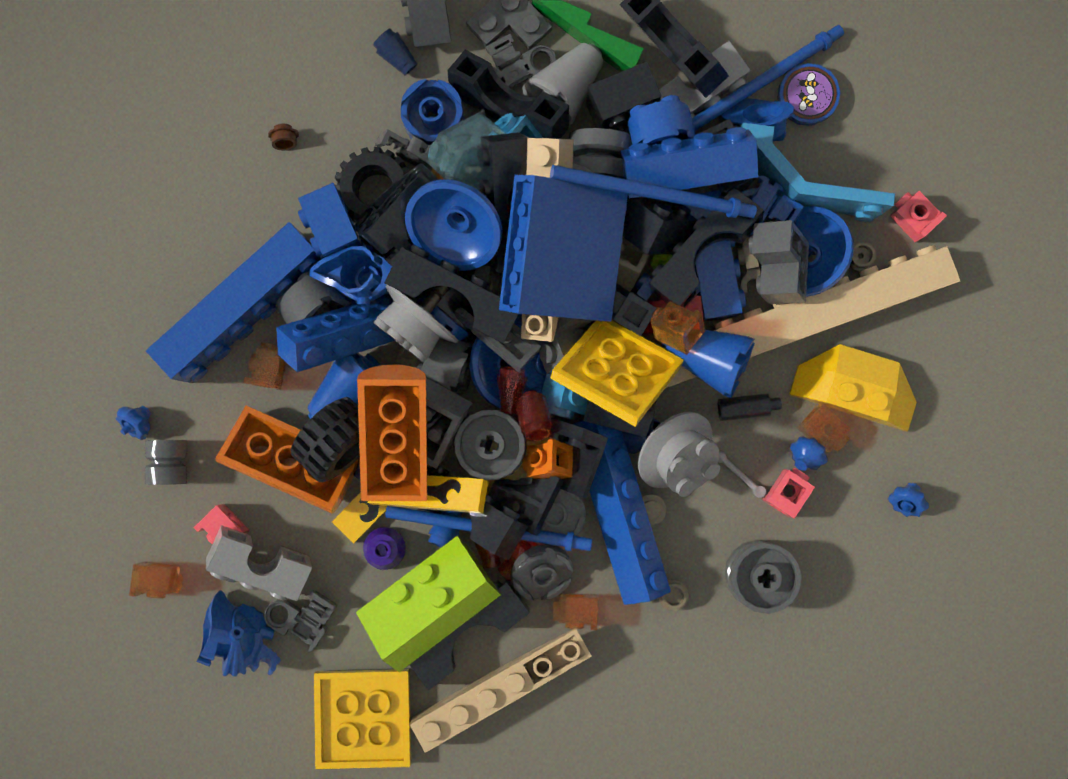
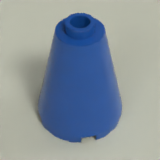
M677 325L674 330L668 329L664 336L662 347L684 359L682 367L722 395L731 398L740 383L737 380H739L742 372H745L755 339L744 335Z
M360 353L334 360L308 405L309 418L311 419L328 404L344 397H349L358 405V375L366 369L381 366V364L369 353L365 357Z

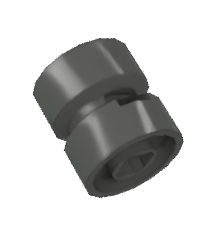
M145 440L146 458L151 460V464L145 467V484H187V466L181 464V460L186 458L187 440Z

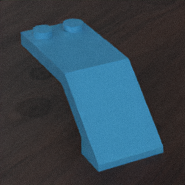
M742 123L740 126L746 130L749 129L757 140L758 176H766L773 185L775 183L780 184L783 187L784 195L804 207H822L834 213L853 215L855 220L870 222L894 206L895 193L806 182L773 144L774 126Z

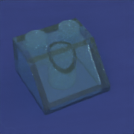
M477 113L439 132L436 141L429 148L427 163L445 180L460 181L480 191L479 183L480 180H483V168L479 165L477 151L478 147L481 146V136L507 133L485 115Z

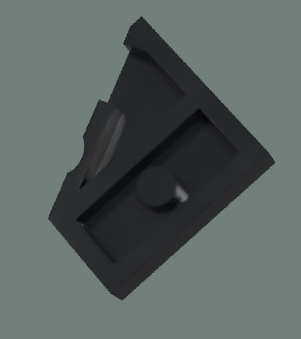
M556 476L546 479H500L494 481L488 495L496 499L494 506L500 510L505 505L519 513L518 521L528 526L526 531L538 536L564 480Z

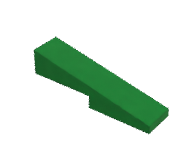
M532 0V5L539 13L580 43L597 46L602 53V59L619 72L639 64L644 48L590 26L592 13L562 0Z

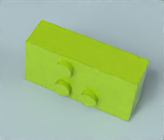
M456 536L359 609L356 614L382 661L396 671L401 672L496 600L501 594L473 551Z

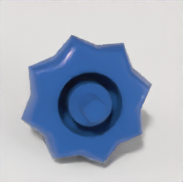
M143 405L140 408L122 407L118 409L115 419L120 423L122 428L120 432L123 435L129 433L131 437L143 440L148 436L150 430L149 417L152 413Z
M801 436L790 445L792 459L799 470L806 471L808 468L817 470L821 465L828 462L825 454L826 447L819 444L815 438L808 439Z
M908 483L906 487H896L894 492L888 497L889 502L893 505V510L901 512L906 517H920L923 511L929 508V503L916 483Z

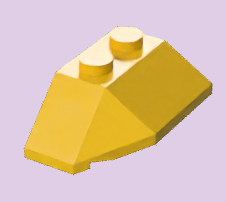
M842 344L798 365L789 392L791 396L906 432L909 430L917 403L899 362Z

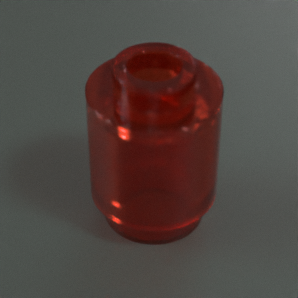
M536 391L523 393L515 402L521 433L529 441H540L549 437L553 424L546 396Z

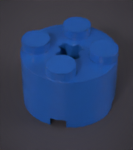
M419 80L412 84L402 97L401 119L411 139L413 136L424 141L425 144L431 145L438 150L463 130L465 116L461 98L455 88L449 83L442 80ZM430 111L433 114H436L438 112V116L435 118L432 116L428 118L427 114Z
M676 95L666 96L660 102L649 105H637L630 110L631 117L628 120V128L632 145L645 143L650 146L661 144L663 140L668 138L686 140L692 139L696 135L690 108L687 104L680 102L679 97Z

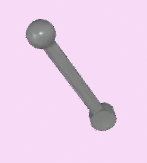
M719 451L718 463L726 465L753 489L754 496L762 498L766 495L765 487L756 485L726 458L725 452Z

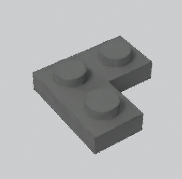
M491 0L466 22L467 27L485 47L495 42L510 29L527 49L531 50L552 31V26L528 0Z

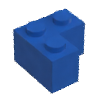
M334 183L298 198L302 207L298 211L299 217L305 228H311L314 237L310 238V243L321 260L345 248L365 245L362 237L354 228L355 224Z

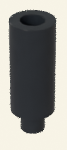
M769 394L721 398L717 402L720 421L770 416L772 410L782 409L780 397L770 398Z

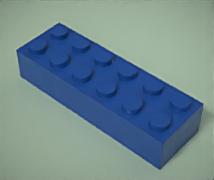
M288 222L145 351L170 379L188 383L200 380L208 372L206 367L214 360L220 361L226 357L231 351L229 347L236 340L242 341L253 332L254 328L252 326L261 318L263 320L269 318L277 310L275 305L279 297L297 283L300 275L309 272L310 268L321 260L320 256L316 255L306 237Z

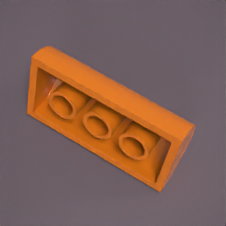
M381 365L366 369L357 378L361 501H427L426 374L420 369L405 365Z
M246 405L215 459L216 462L333 514L341 504L352 482L359 458L340 475L320 483L291 455V447L301 430Z

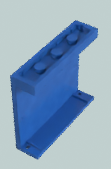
M515 175L499 310L518 314L611 322L628 194L537 175Z

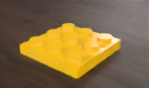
M596 320L553 368L550 378L636 427L680 370L684 359L639 336L613 320L611 322Z
M395 669L316 671L314 673L315 769L411 766L410 669H403L401 672Z

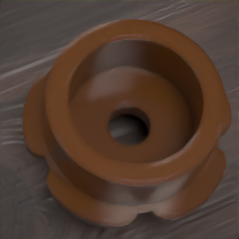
M282 123L274 126V129L269 131L268 137L271 138L273 148L287 151L296 147V138L299 137V132L296 129H292L291 125Z

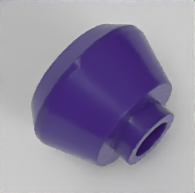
M382 527L375 529L364 541V556L367 562L374 568L380 570L392 569L405 556V541L401 534L392 528Z

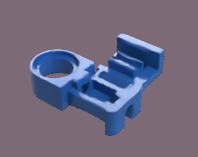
M759 176L758 183L760 185L751 197V200L764 210L761 223L767 220V216H769L768 219L771 221L773 218L779 221H786L792 210H795L789 220L795 223L802 213L804 206L784 195L783 187L780 184L775 183L773 185L766 176Z

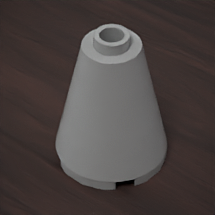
M579 44L529 78L522 87L523 95L536 97L544 91L568 104L570 126L575 121L587 97L588 85L594 83L603 65L600 49L594 44Z

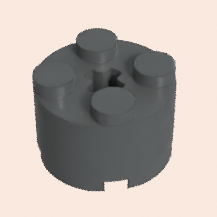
M310 271L300 275L297 283L291 286L276 302L280 315L287 324L352 304L337 288L310 277Z
M439 338L430 356L425 360L424 364L420 363L417 369L423 371L426 374V378L456 394L459 392L465 394L472 379L470 354L473 343L465 340H458L457 343Z

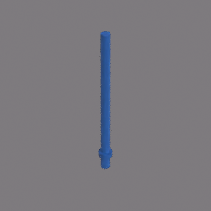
M837 25L827 32L822 31L815 36V40L692 118L695 131L820 50L826 51L831 48L832 43L844 35L843 28Z
M552 165L550 170V178L723 212L726 213L727 217L736 218L737 216L754 218L757 212L755 205L741 203L738 198L732 197L726 200Z
M387 506L385 517L470 532L472 529L471 519L393 506ZM541 530L538 536L525 531L521 540L562 546L565 547L566 551H572V548L591 551L593 541L592 538L574 536V532L569 531L567 534Z

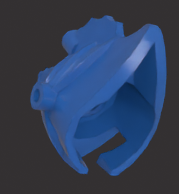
M352 246L335 252L317 262L310 268L309 276L337 288L349 298L357 301V306L370 307V301L386 293L389 294L384 282L392 266L383 257L374 253L373 246Z
M222 590L218 591L206 611L203 624L202 649L196 662L210 667L211 660L213 661L215 656L223 657V676L231 674L233 677H236L239 673L246 674L247 667H250L255 672L260 662L268 664V675H272L281 658L277 656L276 652H273L272 649L263 644V639L272 640L274 635V629L266 626L267 623L263 613L258 612L255 607L245 604L236 607L230 603Z

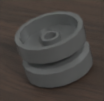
M584 128L569 133V139H574L573 163L584 166L593 173L624 179L621 150L629 149L632 145L630 134L603 128Z
M481 410L470 415L460 425L455 437V454L460 465L470 475L484 480H500L513 474L522 465V460L527 452L526 437L521 426L508 414L497 410ZM494 440V442L498 443L497 450H493V452L488 451L486 448L487 442Z
M754 540L743 543L733 550L726 562L725 568L727 588L736 600L754 612L770 614L782 611L793 603L800 591L802 576L798 562L789 551L771 542ZM764 571H765V573H766L765 578H764L763 580L759 581V580H758V576L763 575V573H764Z

